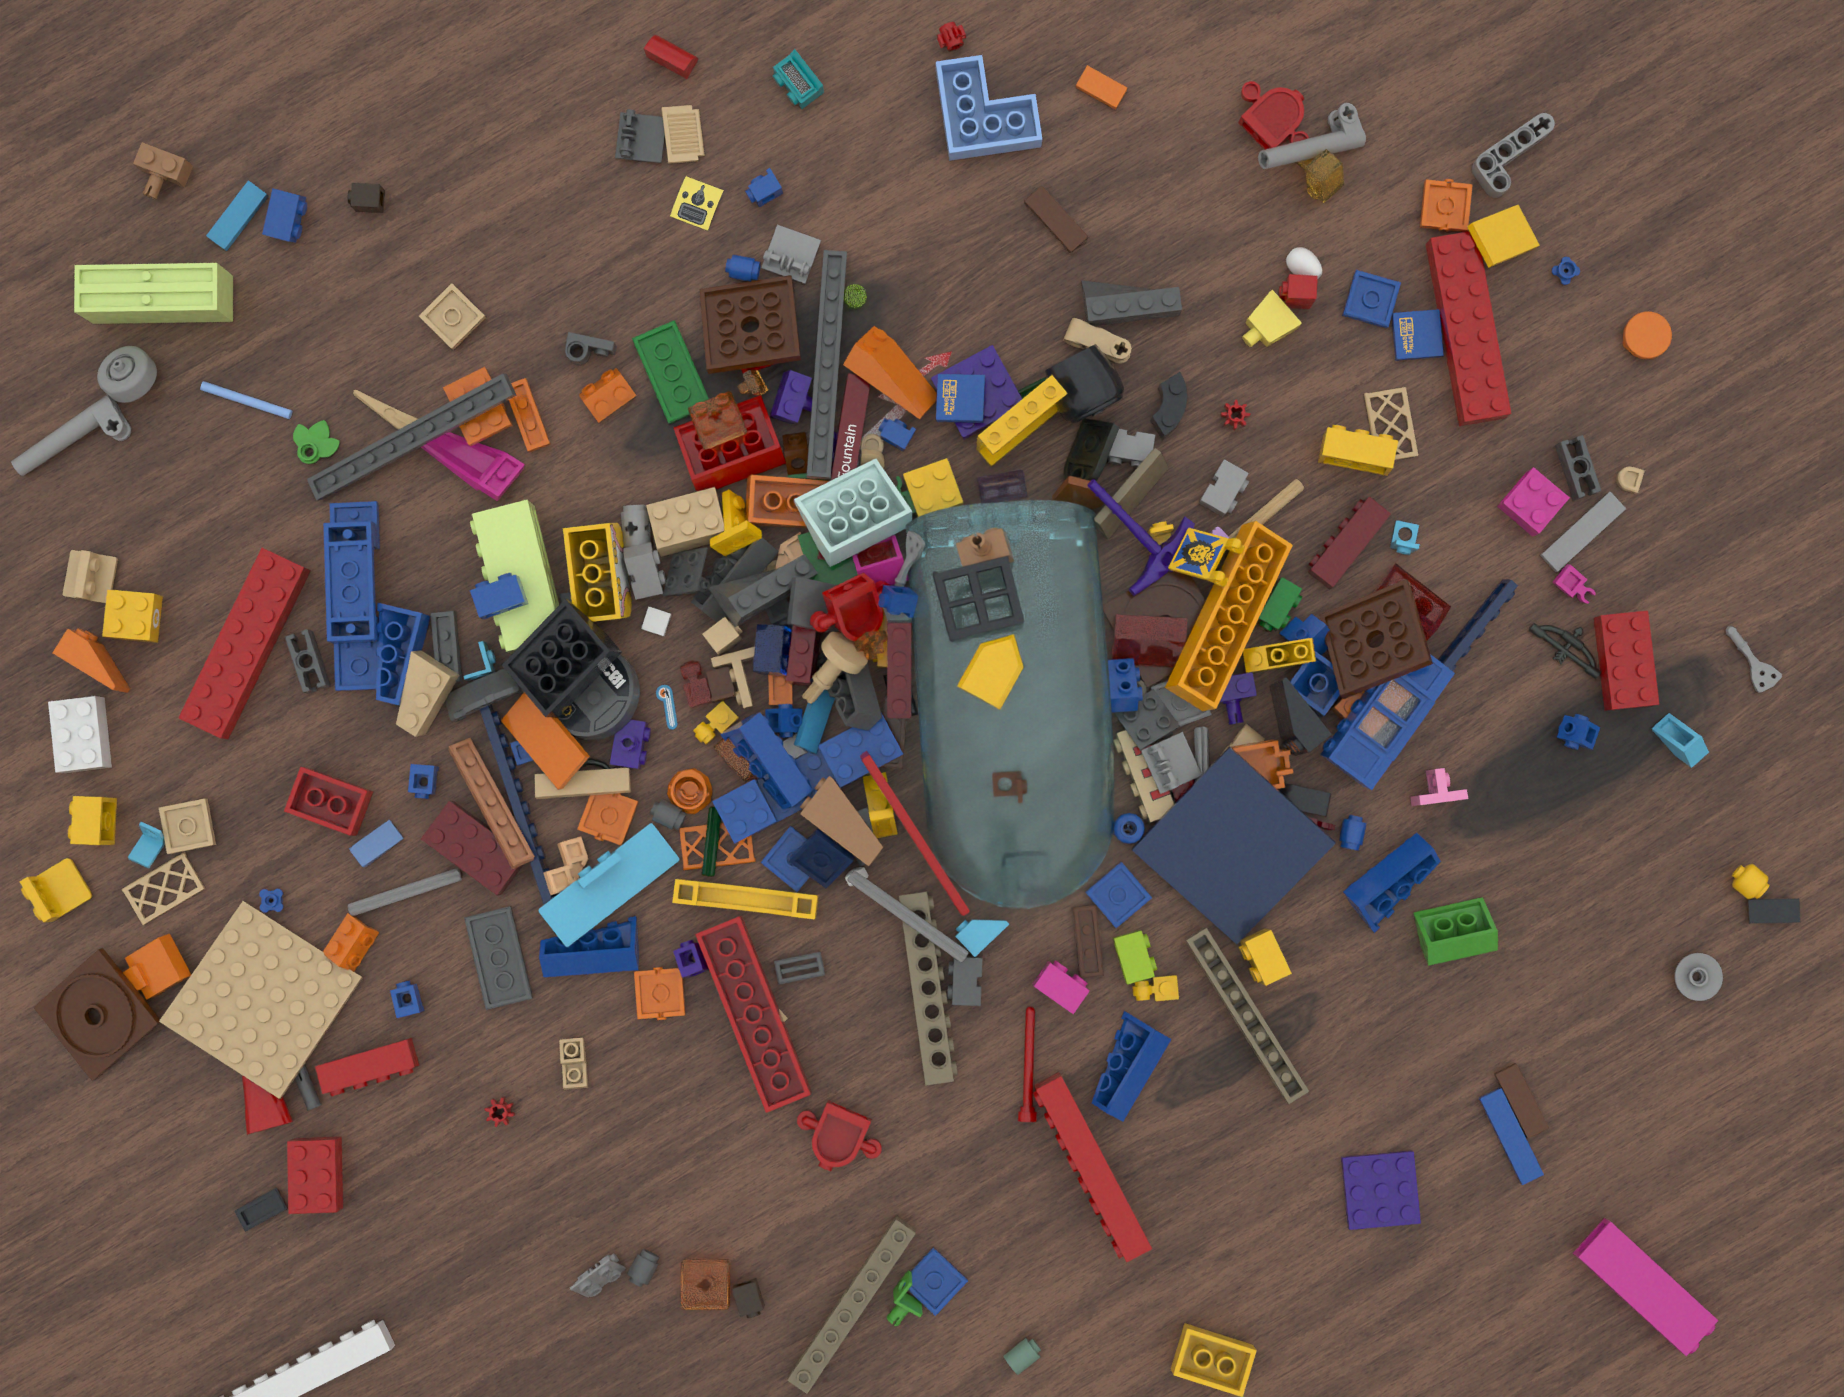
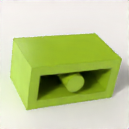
M1141 930L1113 937L1127 985L1155 977L1153 971L1157 970L1154 957H1149L1147 948L1151 946L1147 934H1142Z

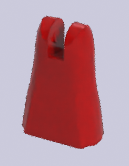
M242 1075L247 1135L293 1122L283 1097L281 1099L277 1098Z

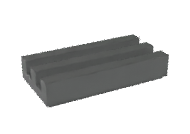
M821 951L774 961L778 984L825 975ZM817 957V962L780 969L782 964ZM819 967L817 972L782 979V974Z

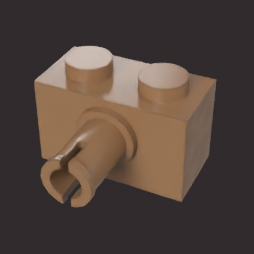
M143 142L133 162L142 172L150 174L142 194L155 200L158 198L164 181L185 187L193 165L185 158Z
M1002 528L988 529L984 532L985 534L976 533L977 537L972 534L963 538L962 542L956 543L962 566L1007 555L1010 563L1014 562L1007 534Z

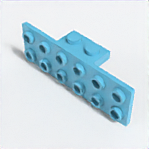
M652 823L648 824L611 854L609 851L602 854L597 859L598 864L593 868L590 866L584 868L578 873L580 878L538 909V912L566 947H569L679 861V857Z

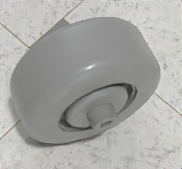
M125 346L111 352L103 360L98 370L97 380L101 389L111 399L127 403L141 398L151 389L156 380L157 368L154 361L144 350L136 346Z

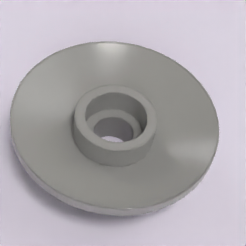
M1693 953L1685 956L1678 963L1674 979L1682 995L1691 1000L1704 1001L1712 998L1720 990L1723 973L1720 965L1714 958L1703 953ZM1695 972L1699 973L1697 981H1694L1692 978Z

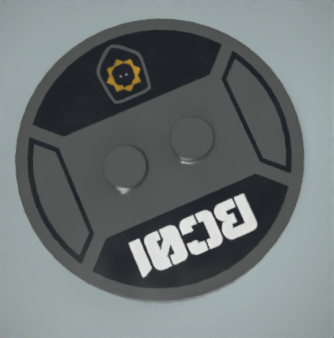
M620 654L558 717L574 737L584 740L604 739L619 732L630 721L636 711L640 696L639 679L632 664Z

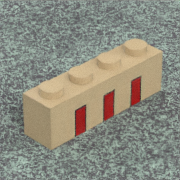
M1124 730L1116 733V739L1113 740L1117 753L1122 752L1125 761L1121 763L1125 774L1131 775L1133 781L1130 784L1134 797L1139 796L1142 804L1138 806L1143 820L1147 818L1148 823L1158 820L1174 805L1170 792L1166 791L1160 794L1142 752L1127 731Z

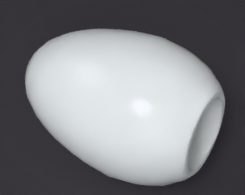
M1297 247L1288 254L1286 263L1288 269L1293 274L1318 276V279L1321 277L1322 266L1310 250Z

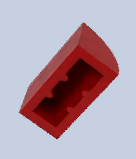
M654 35L644 47L647 58L685 79H688L698 61V57L658 35Z

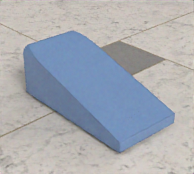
M388 820L355 843L349 850L362 867H367L404 838L391 820Z

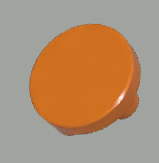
M1649 311L1641 312L1632 317L1625 325L1623 346L1635 357L1654 359L1668 349L1672 339L1671 327L1668 321L1660 314Z

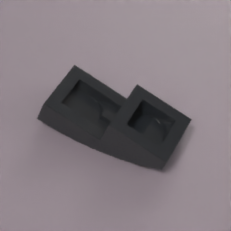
M1284 783L1285 788H1280V792L1302 812L1327 817L1331 793Z
M1799 898L1748 900L1749 923L1801 922Z

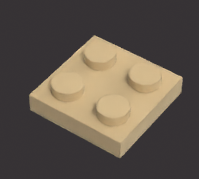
M452 283L419 315L452 350L486 318Z
M205 798L159 808L167 854L216 845L208 799Z

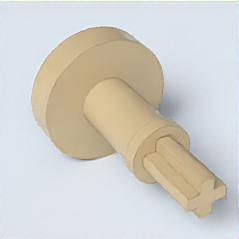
M840 632L829 633L821 644L822 651L827 660L819 671L813 675V683L802 695L803 699H806L810 704L815 702L824 689L829 690L832 687L833 682L842 671L850 674L860 673L867 664L868 657L856 641L846 638Z

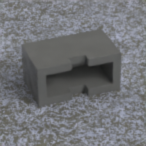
M966 957L963 962L955 958L954 961H949L948 975L953 976V985H948L947 999H952V1005L981 1006V986L977 985V977H982V957Z

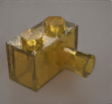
M1327 149L1315 159L1295 162L1306 172L1307 191L1314 199L1318 198L1325 203L1344 186L1343 163Z

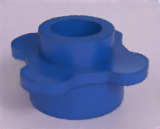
M1563 257L1561 263L1552 268V274L1557 275L1563 285H1568L1574 276L1580 274V268L1569 257Z
M277 888L274 891L263 889L260 891L259 896L262 903L260 910L262 912H268L269 910L282 911L284 906L282 904L283 891Z

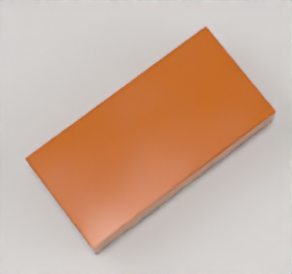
M1088 65L1075 87L1115 110L1128 89L1126 86Z

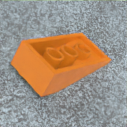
M875 326L855 343L843 364L919 419L937 402V392L897 343L885 331Z
M750 475L747 478L745 520L755 526L807 528L794 503V499L829 481Z

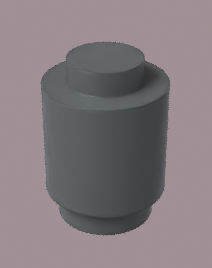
M663 799L660 803L655 802L650 811V815L653 816L652 821L671 830H680L687 813L683 812L682 808Z
M642 1249L641 1253L636 1255L627 1273L630 1276L629 1281L640 1287L643 1284L648 1285L659 1265L658 1260L660 1257L646 1249Z

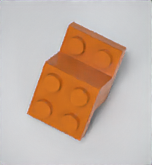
M483 367L443 387L451 402L492 379L486 367ZM504 403L459 426L470 447L513 426L505 411L507 409Z

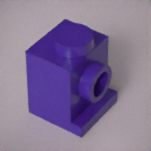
M689 940L681 943V948L673 951L682 978H691L709 971L699 943Z

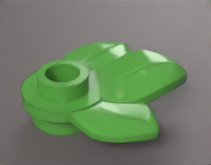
M323 420L315 423L309 430L301 424H298L295 428L293 440L298 446L297 455L303 463L314 464L320 458H328L338 450L340 441L335 438H329L330 430L326 421ZM308 449H313V451H314L313 455L310 456V457H307V455H306L307 450H308Z

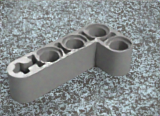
M1541 113L1483 152L1472 165V173L1490 197H1501L1511 185V179L1503 167L1542 141L1553 130L1555 122L1550 114ZM1543 124L1544 127L1535 133L1534 129L1538 125L1541 126ZM1518 136H1524L1527 144L1520 143ZM1499 149H1505L1508 157L1501 156ZM1479 162H1486L1489 170H1483ZM1493 181H1500L1503 189L1495 188Z

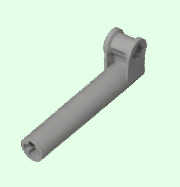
M1344 103L1338 110H1334L1328 115L1327 120L1332 133L1260 151L1258 155L1260 166L1263 169H1268L1363 147L1366 142V135L1362 129L1356 108L1350 103Z
M106 395L13 459L11 463L15 470L21 476H24L99 426L107 435L118 441H124L130 436L131 426L122 414L116 401Z

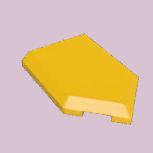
M1014 634L981 643L957 687L1000 710L1024 668Z

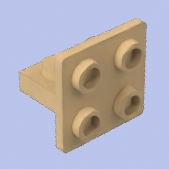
M71 550L63 596L106 603L107 589L113 590L118 558L99 555L90 551Z

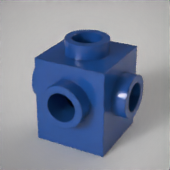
M778 704L777 709H765V717L770 723V728L774 733H779L780 738H792L793 733H798L803 719L802 709H794L793 704Z
M1575 714L1574 717L1565 715L1559 726L1557 738L1565 742L1564 746L1578 750L1579 747L1593 750L1600 727L1588 721L1589 718Z

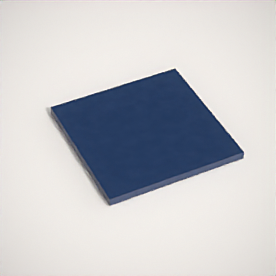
M1229 746L1135 844L1132 851L1234 943L1238 944L1336 843Z

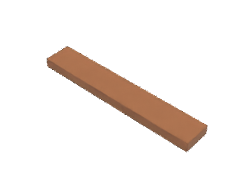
M471 738L449 746L448 750L511 868L514 869L533 861L535 856Z

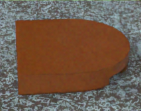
M1068 476L1052 495L1051 502L1080 510L1096 509L1104 504L1087 486L1090 482L1089 480Z

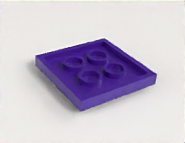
M993 345L939 373L985 375L984 423L954 422L963 440L989 427L1022 400ZM938 374L931 377V381L933 382L936 390L938 383Z
M1414 1151L1341 1157L1349 1230L1421 1224Z

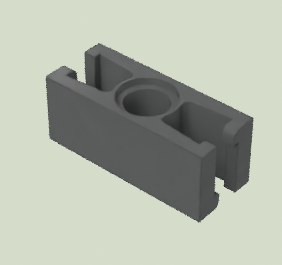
M1581 435L1573 440H1565L1555 445L1572 500L1575 501L1585 496V493L1581 492L1579 483L1581 478H1584L1587 483L1589 496L1600 492L1601 488L1584 436ZM1567 444L1575 445L1577 457L1571 458L1566 446ZM1574 463H1579L1582 466L1583 471L1581 474L1574 471Z
M308 629L301 631L308 647L307 650L300 651L296 642L298 638L295 634L285 636L303 693L310 694L317 691L316 687H311L309 673L316 672L320 683L316 684L317 688L331 687L314 632ZM310 655L313 663L310 667L306 668L303 661L305 657Z

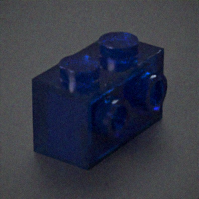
M757 624L753 672L761 675L787 676L792 637L790 628L784 625Z

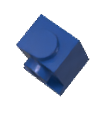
M770 168L766 170V176L760 175L754 178L748 186L749 189L745 191L751 203L756 201L758 207L783 194L782 187Z
M884 418L878 429L881 432L880 438L903 452L916 431L914 427L909 431L906 429L907 424L898 419L892 421Z
M883 585L878 605L887 609V612L892 615L904 613L909 618H913L919 596L909 587Z
M411 764L408 792L415 793V798L429 799V794L435 795L439 767ZM426 777L428 785L422 786L421 780Z
M410 981L396 984L397 989L390 990L397 1018L425 1011L417 984L411 985ZM406 994L411 995V1002L405 1001Z

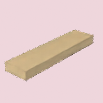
M629 768L577 771L563 789H557L545 774H535L536 799L631 793Z

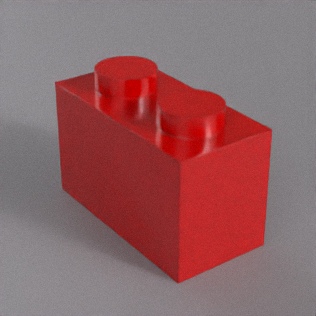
M1289 274L1286 280L1282 281V286H1279L1278 296L1288 308L1310 309L1317 298L1318 276Z

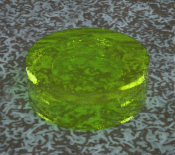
M852 284L845 289L844 302L848 307L858 309L866 303L867 294L861 285Z

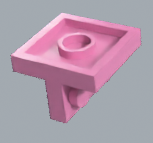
M1445 768L1426 771L1429 794L1410 796L1412 806L1468 799L1467 789L1448 792L1447 787H1450V777L1448 773H1445Z

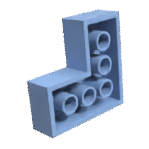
M982 55L936 62V75L949 161L1041 147L1042 134L1036 94L989 101Z

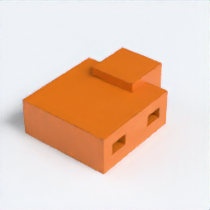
M1271 739L1231 746L1277 789L1285 788L1282 775L1293 774L1289 761L1291 753L1288 749H1279L1278 740Z
M170 934L158 937L125 957L130 968L124 971L123 974L138 992H143L146 1000L162 994L191 976Z

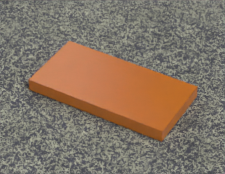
M525 692L501 720L557 789H563L590 757L562 722L555 717H545Z

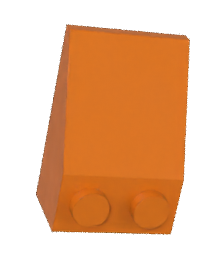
M79 628L76 631L67 629L54 649L53 654L110 689L128 693L130 687L104 645L96 641L98 636Z

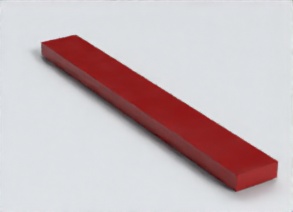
M868 751L860 755L862 762L961 916L968 914L970 910Z

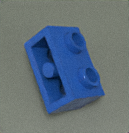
M1134 658L1105 660V680L1109 713L1138 711V701L1143 700L1142 687H1137V682H1140L1139 667L1135 668Z

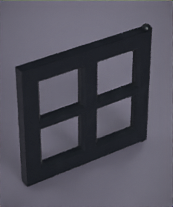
M1008 555L942 572H933L932 576L947 634L951 642L958 638L1025 622ZM1001 568L1005 588L982 593L977 573ZM968 576L972 596L950 602L945 581ZM1007 595L1012 615L989 621L984 600ZM974 603L979 623L956 628L951 608Z

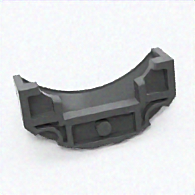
M505 669L489 674L449 693L445 702L450 720L456 723L479 709L512 695L523 693V690Z

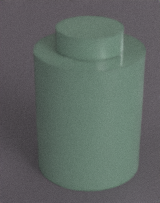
M1025 1338L1007 1352L1004 1358L1012 1370L1019 1375L1041 1357L1039 1354L1041 1348L1034 1339L1029 1341Z

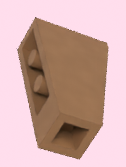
M830 776L827 779L823 777L814 788L817 792L813 798L808 796L800 806L803 809L800 814L867 866H870L884 848L836 781Z

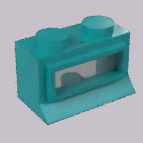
M795 49L773 67V79L779 87L784 86L787 89L788 93L786 95L794 106L798 104L803 109L824 93L823 84Z

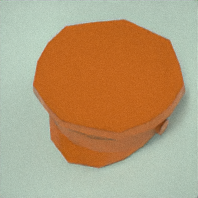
M695 768L677 772L668 785L667 796L670 802L682 808L683 812L696 814L711 802L712 786L709 778Z

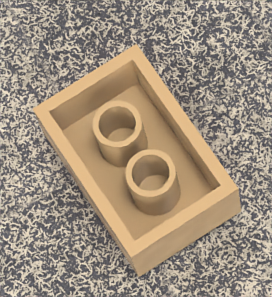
M715 487L646 505L656 547L661 557L710 544V538L724 532L723 512Z

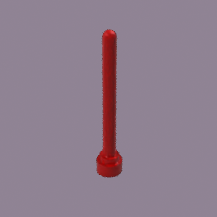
M1031 1006L1026 1008L1023 1107H1020V1111H1018L1019 1122H1037V1112H1035V1107H1032L1035 1009Z

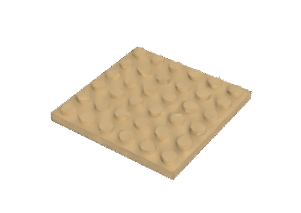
M242 901L159 1022L281 1099L363 977L350 969L346 970L337 966L324 955V952Z

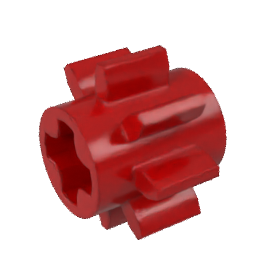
M949 22L939 28L940 34L937 35V40L941 49L947 47L948 51H954L964 45L963 39H966V33L962 25L956 26L955 22Z
M1237 400L1234 401L1232 406L1226 403L1224 407L1227 412L1220 414V417H1225L1226 419L1224 426L1230 424L1233 426V430L1237 429L1238 424L1245 427L1246 421L1244 418H1248L1251 415L1250 413H1245L1247 404L1241 406ZM1238 411L1240 413L1238 418H1231L1232 412Z
M502 1097L500 1102L497 1103L493 1098L490 1100L493 1106L484 1109L486 1112H489V1117L486 1121L493 1120L495 1127H498L501 1121L508 1125L509 1120L507 1118L515 1116V1113L511 1112L510 1108L514 1103L507 1104L505 1097ZM503 1108L505 1112L497 1116L495 1112Z

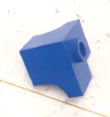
M1311 614L1304 622L1295 617L1280 632V635L1287 642L1313 638L1314 650L1322 655L1328 649L1325 644V637L1330 629L1325 623Z

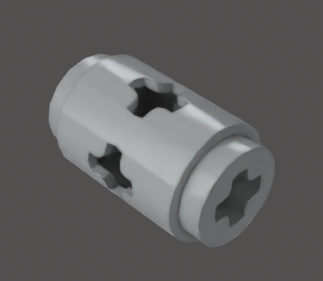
M646 505L623 506L621 524L624 548L651 542L650 519Z

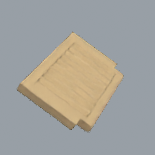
M692 105L662 107L668 164L696 162L698 157L705 156L699 109L692 110Z

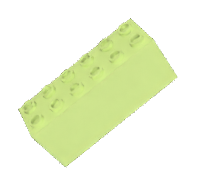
M218 263L75 265L74 312L93 324L233 322V275Z
M528 500L473 513V520L470 521L472 532L474 535L477 534L479 541L476 544L478 556L483 558L485 565L481 567L484 579L492 583L498 581V576L506 573L517 575L520 578L528 601L527 605L493 616L496 626H500L502 635H499L501 648L510 654H513L559 606L536 509Z

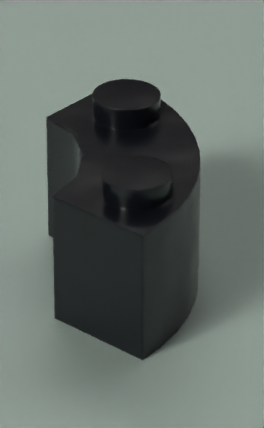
M1181 372L1165 380L1158 387L1161 405L1159 410L1152 416L1150 422L1162 440L1175 430L1185 412L1187 388Z

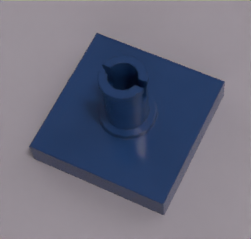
M817 828L790 856L788 862L824 888H827L854 861L855 856Z

